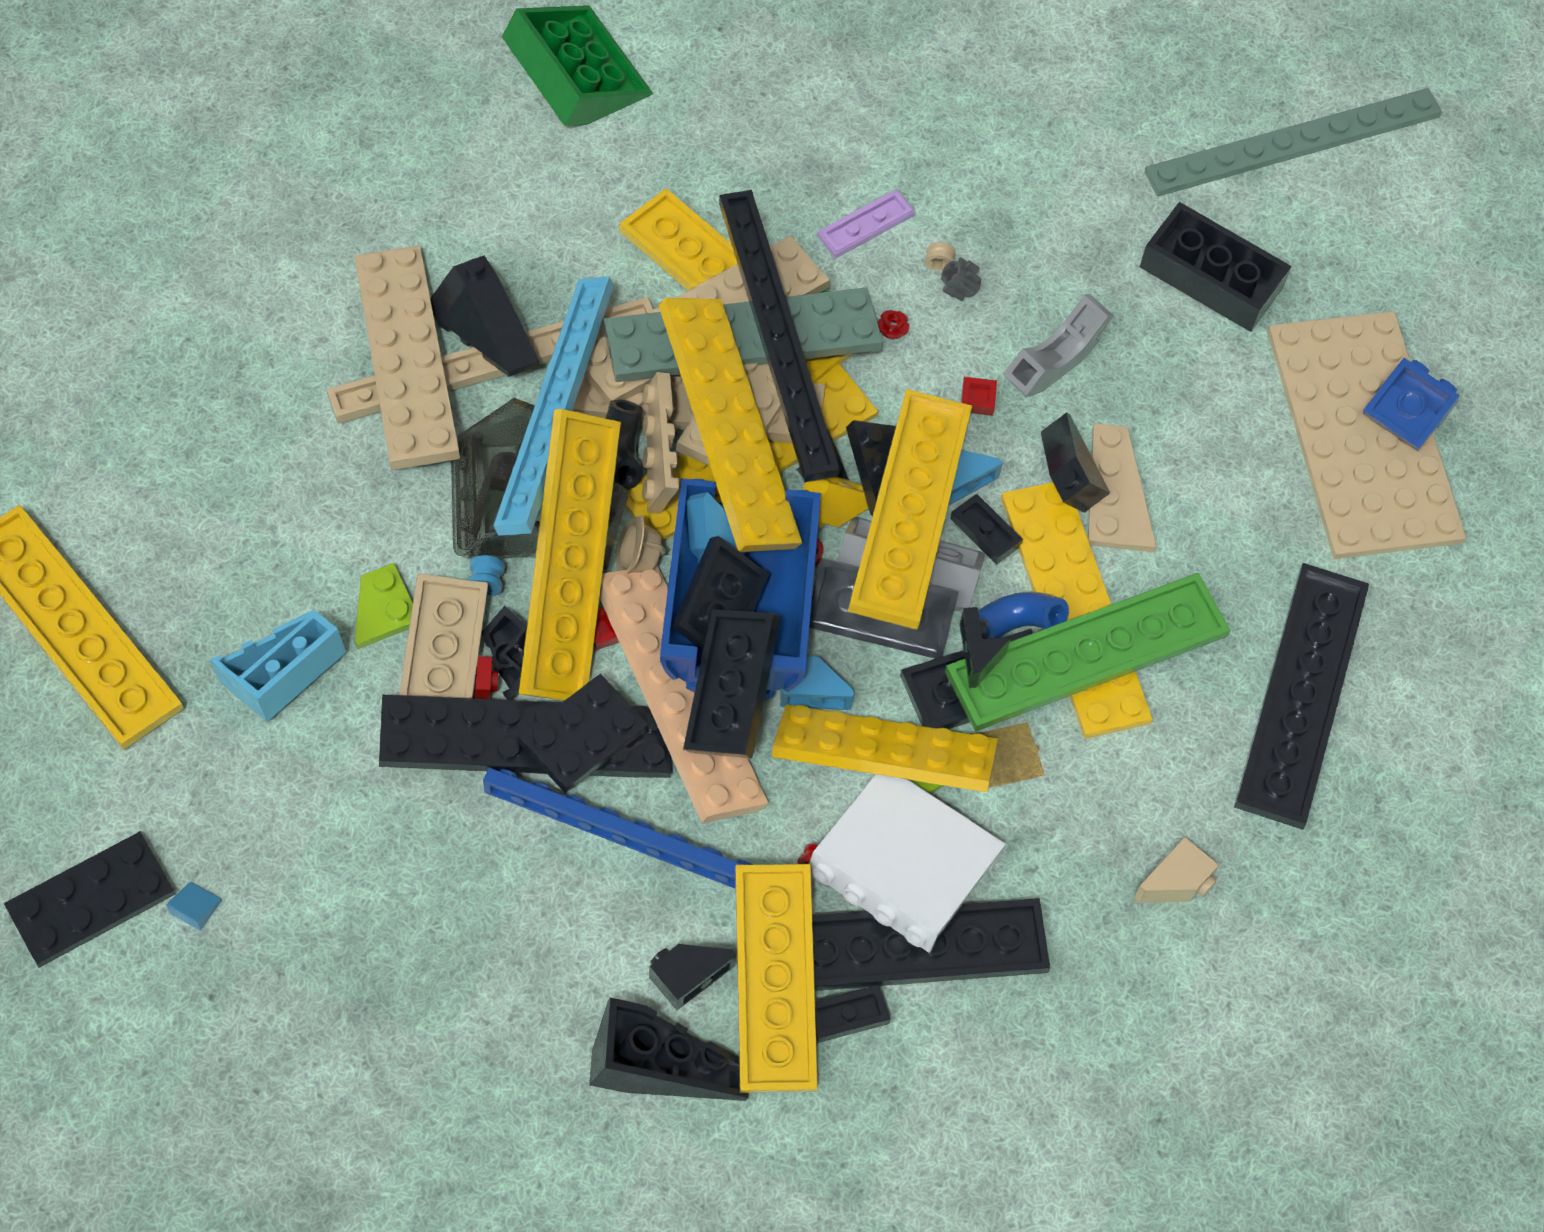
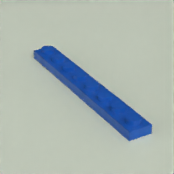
M488 768L483 779L484 793L734 889L735 866L753 865L744 860H737L735 862L727 859L719 851L710 847H703L701 849L688 844V841L679 835L668 834L667 836L654 831V828L645 822H630L620 818V815L611 809H596L587 805L583 799L577 796L567 795L565 797L554 793L549 786L543 783L533 782L531 784L520 780L515 773L506 769L497 771Z

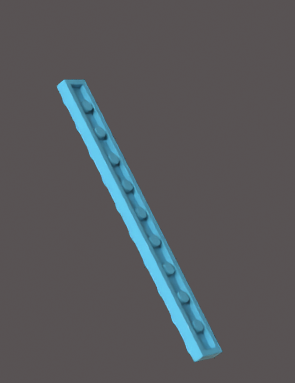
M610 276L578 280L493 525L499 536L532 533L544 495L554 410H573L614 287Z

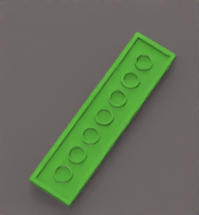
M1198 572L1011 641L1005 656L976 688H969L965 659L947 665L945 673L976 732L1226 638L1231 630Z

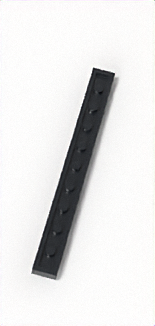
M752 190L719 195V206L804 483L838 477L840 470L753 192Z

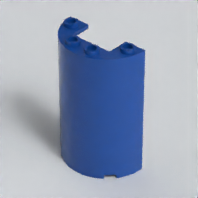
M681 478L660 662L664 671L672 680L680 678L686 682V689L695 693L703 650L671 627L698 567V558L690 551L686 500L691 495L708 492L715 499L716 482L698 478ZM786 489L785 500L789 501L802 540V544L796 549L749 551L744 553L747 558L769 574L754 612L775 613L781 617L764 700L773 698V692L782 688L786 692L792 690L803 679L806 671L821 493Z

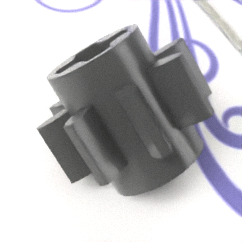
M962 257L958 259V262H949L941 273V280L946 284L942 291L951 297H956L960 301H963L964 297H972L981 286V278L976 275L980 267L970 260L966 261Z

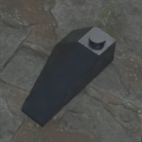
M485 255L453 266L430 298L433 315L440 327L447 332L453 331L467 347L472 345L479 350L486 361L508 377L540 366L536 352L496 272Z
M611 997L607 1001L592 1048L590 1086L635 1094L746 1101L749 1098V1093H740L738 1056L711 1041L705 1043L687 1033L688 1028L679 1023L674 1026L656 1016L657 1011L647 1005Z

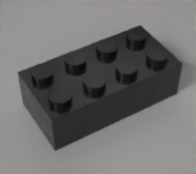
M1181 202L1175 206L1147 243L1140 263V268L1250 332H1252L1283 289L1292 267Z

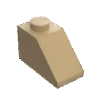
M1184 837L1139 886L1134 899L1139 903L1190 902L1198 893L1204 897L1217 882L1213 875L1219 864Z

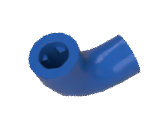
M1020 592L1001 597L978 610L979 620H985L987 639L1000 638L1006 633L1021 627L1034 626L1047 629L1063 623L1068 619L1069 606L1064 599L1051 594Z

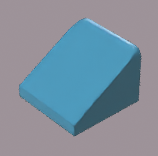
M189 882L170 899L166 906L171 915L201 931L222 899Z

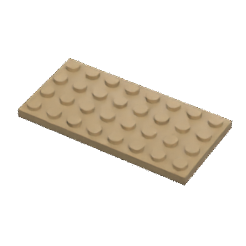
M1395 311L1269 325L1267 329L1268 337L1333 560L1463 544L1466 540V535L1434 434L1432 433L1418 452L1363 414L1364 408L1401 360L1406 358L1410 361Z

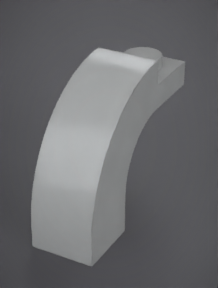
M1085 294L1063 324L1049 338L1037 346L1022 348L1003 374L1026 396L1038 394L1046 390L1076 367L1100 341L1097 337L1114 315L1091 294Z

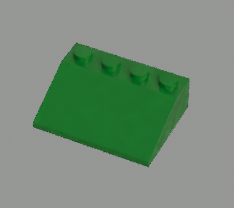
M590 5L516 8L502 35L511 52L515 55L564 126L588 125L653 94Z

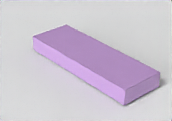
M895 189L817 231V237L836 259L914 217L915 211L898 190Z

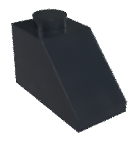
M678 944L670 951L668 948L661 950L650 961L651 965L649 966V978L678 1011L734 968L737 955L732 949Z

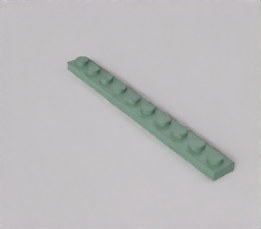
M1429 88L1146 166L1144 173L1156 196L1159 197L1440 118L1442 110Z

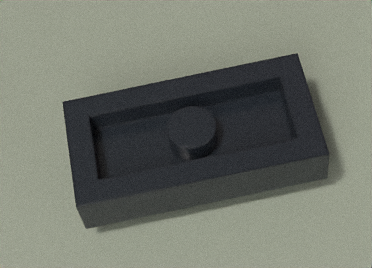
M975 494L951 512L950 519L996 565L1016 551L1023 543V538L978 494Z
M880 985L815 1001L817 1043L888 1025L891 1020Z

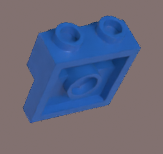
M1403 358L1364 408L1363 414L1419 452L1435 429L1439 428L1456 406L1460 395L1456 393L1457 388L1449 381L1442 378L1438 381L1429 375V369L1417 360L1410 362Z

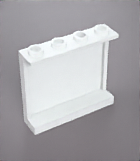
M876 774L813 851L809 864L811 874L818 882L829 885L841 893L849 903L859 905L874 915L879 923L892 927L905 936L909 943L916 947H921L930 953L938 936L988 870L991 871L998 862L1005 843L908 779Z

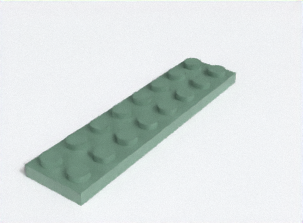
M868 287L786 297L805 359L881 350L882 339ZM749 301L723 304L743 365L757 363V365L768 364ZM661 312L604 318L603 327L615 382L653 378L656 372L669 373L670 376L681 375Z

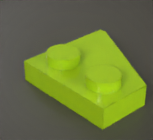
M394 563L361 575L355 631V645L357 649L409 630L413 603Z

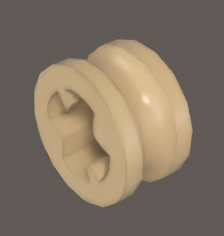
M945 242L931 243L926 251V267L943 271L949 262L954 261L955 248Z

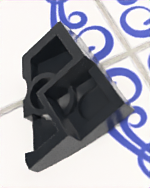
M504 605L482 631L486 646L490 648L493 655L492 664L495 671H498L509 688L503 691V695L507 700H514L520 695L519 688L527 622Z

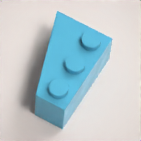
M315 610L272 629L274 634L255 643L250 640L241 644L243 649L224 658L218 655L210 659L218 680L266 722L273 718L346 653L338 628Z

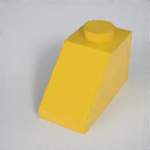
M832 477L805 482L802 490L821 493L818 527L823 528L824 524L840 527L868 509L862 484Z

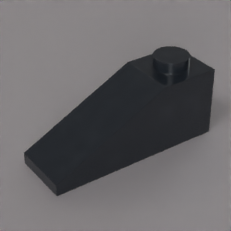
M1066 412L1041 431L1049 475L1063 503L1085 513L1110 494L1069 413Z

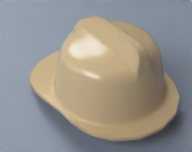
M639 515L630 521L620 534L616 547L617 571L627 570V574H629L630 572L642 573L644 570H652L656 566L659 557L666 553L665 548L661 546L660 534L655 529L644 524L643 515Z

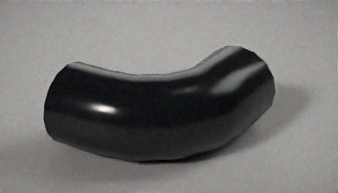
M623 399L610 401L605 419L621 422L613 486L620 490H629L638 485L643 477L642 467L636 457V437L643 409L639 405Z

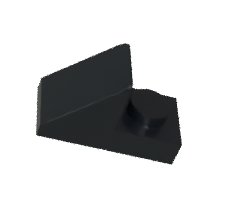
M978 607L963 608L959 626L969 688H976L1005 656L1011 639L1010 637L987 639L985 620H979Z

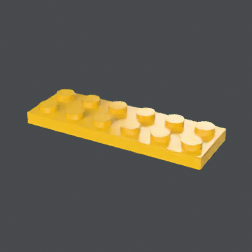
M786 704L773 743L772 757L988 793L998 738L986 737L982 734L954 732L946 728L936 729L917 726L909 722H892L880 720L876 717H861L844 714L840 711H824L808 708L803 705L793 706Z
M810 864L736 865L740 1093L816 1092L817 1062Z

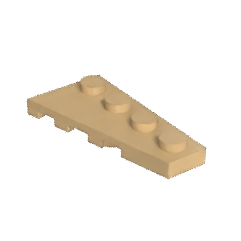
M656 372L651 382L645 385L643 391V403L648 404V415L645 416L643 421V435L647 436V447H645L643 452L642 464L644 468H647V479L643 483L642 498L647 500L648 513L661 514L678 491L679 481L678 478H672L673 468L677 466L676 452H669L675 436L674 424L667 423V419L671 417L673 411L670 374Z
M1094 423L1092 428L1091 456L1110 494L1089 509L1087 535L1090 546L1155 553L1157 546L1128 427Z

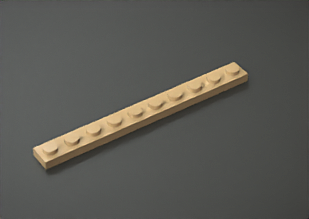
M648 297L607 308L596 340L605 336L604 318L646 314L653 310ZM564 321L526 332L540 361V365L551 361ZM474 347L441 356L448 392L506 375L486 361L482 353ZM375 375L327 389L328 399L338 424L381 411Z

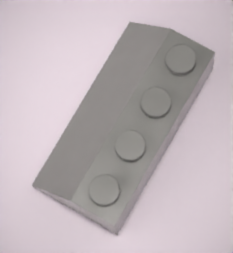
M857 516L851 520L844 533L837 561L860 566L871 520ZM939 540L929 584L959 591L954 608L955 611L970 608L985 553Z

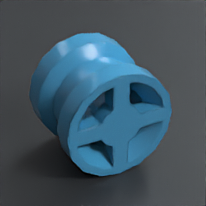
M481 555L473 557L470 561L472 575L468 580L488 583L487 595H499L502 592L500 577L504 574L505 563L493 556Z

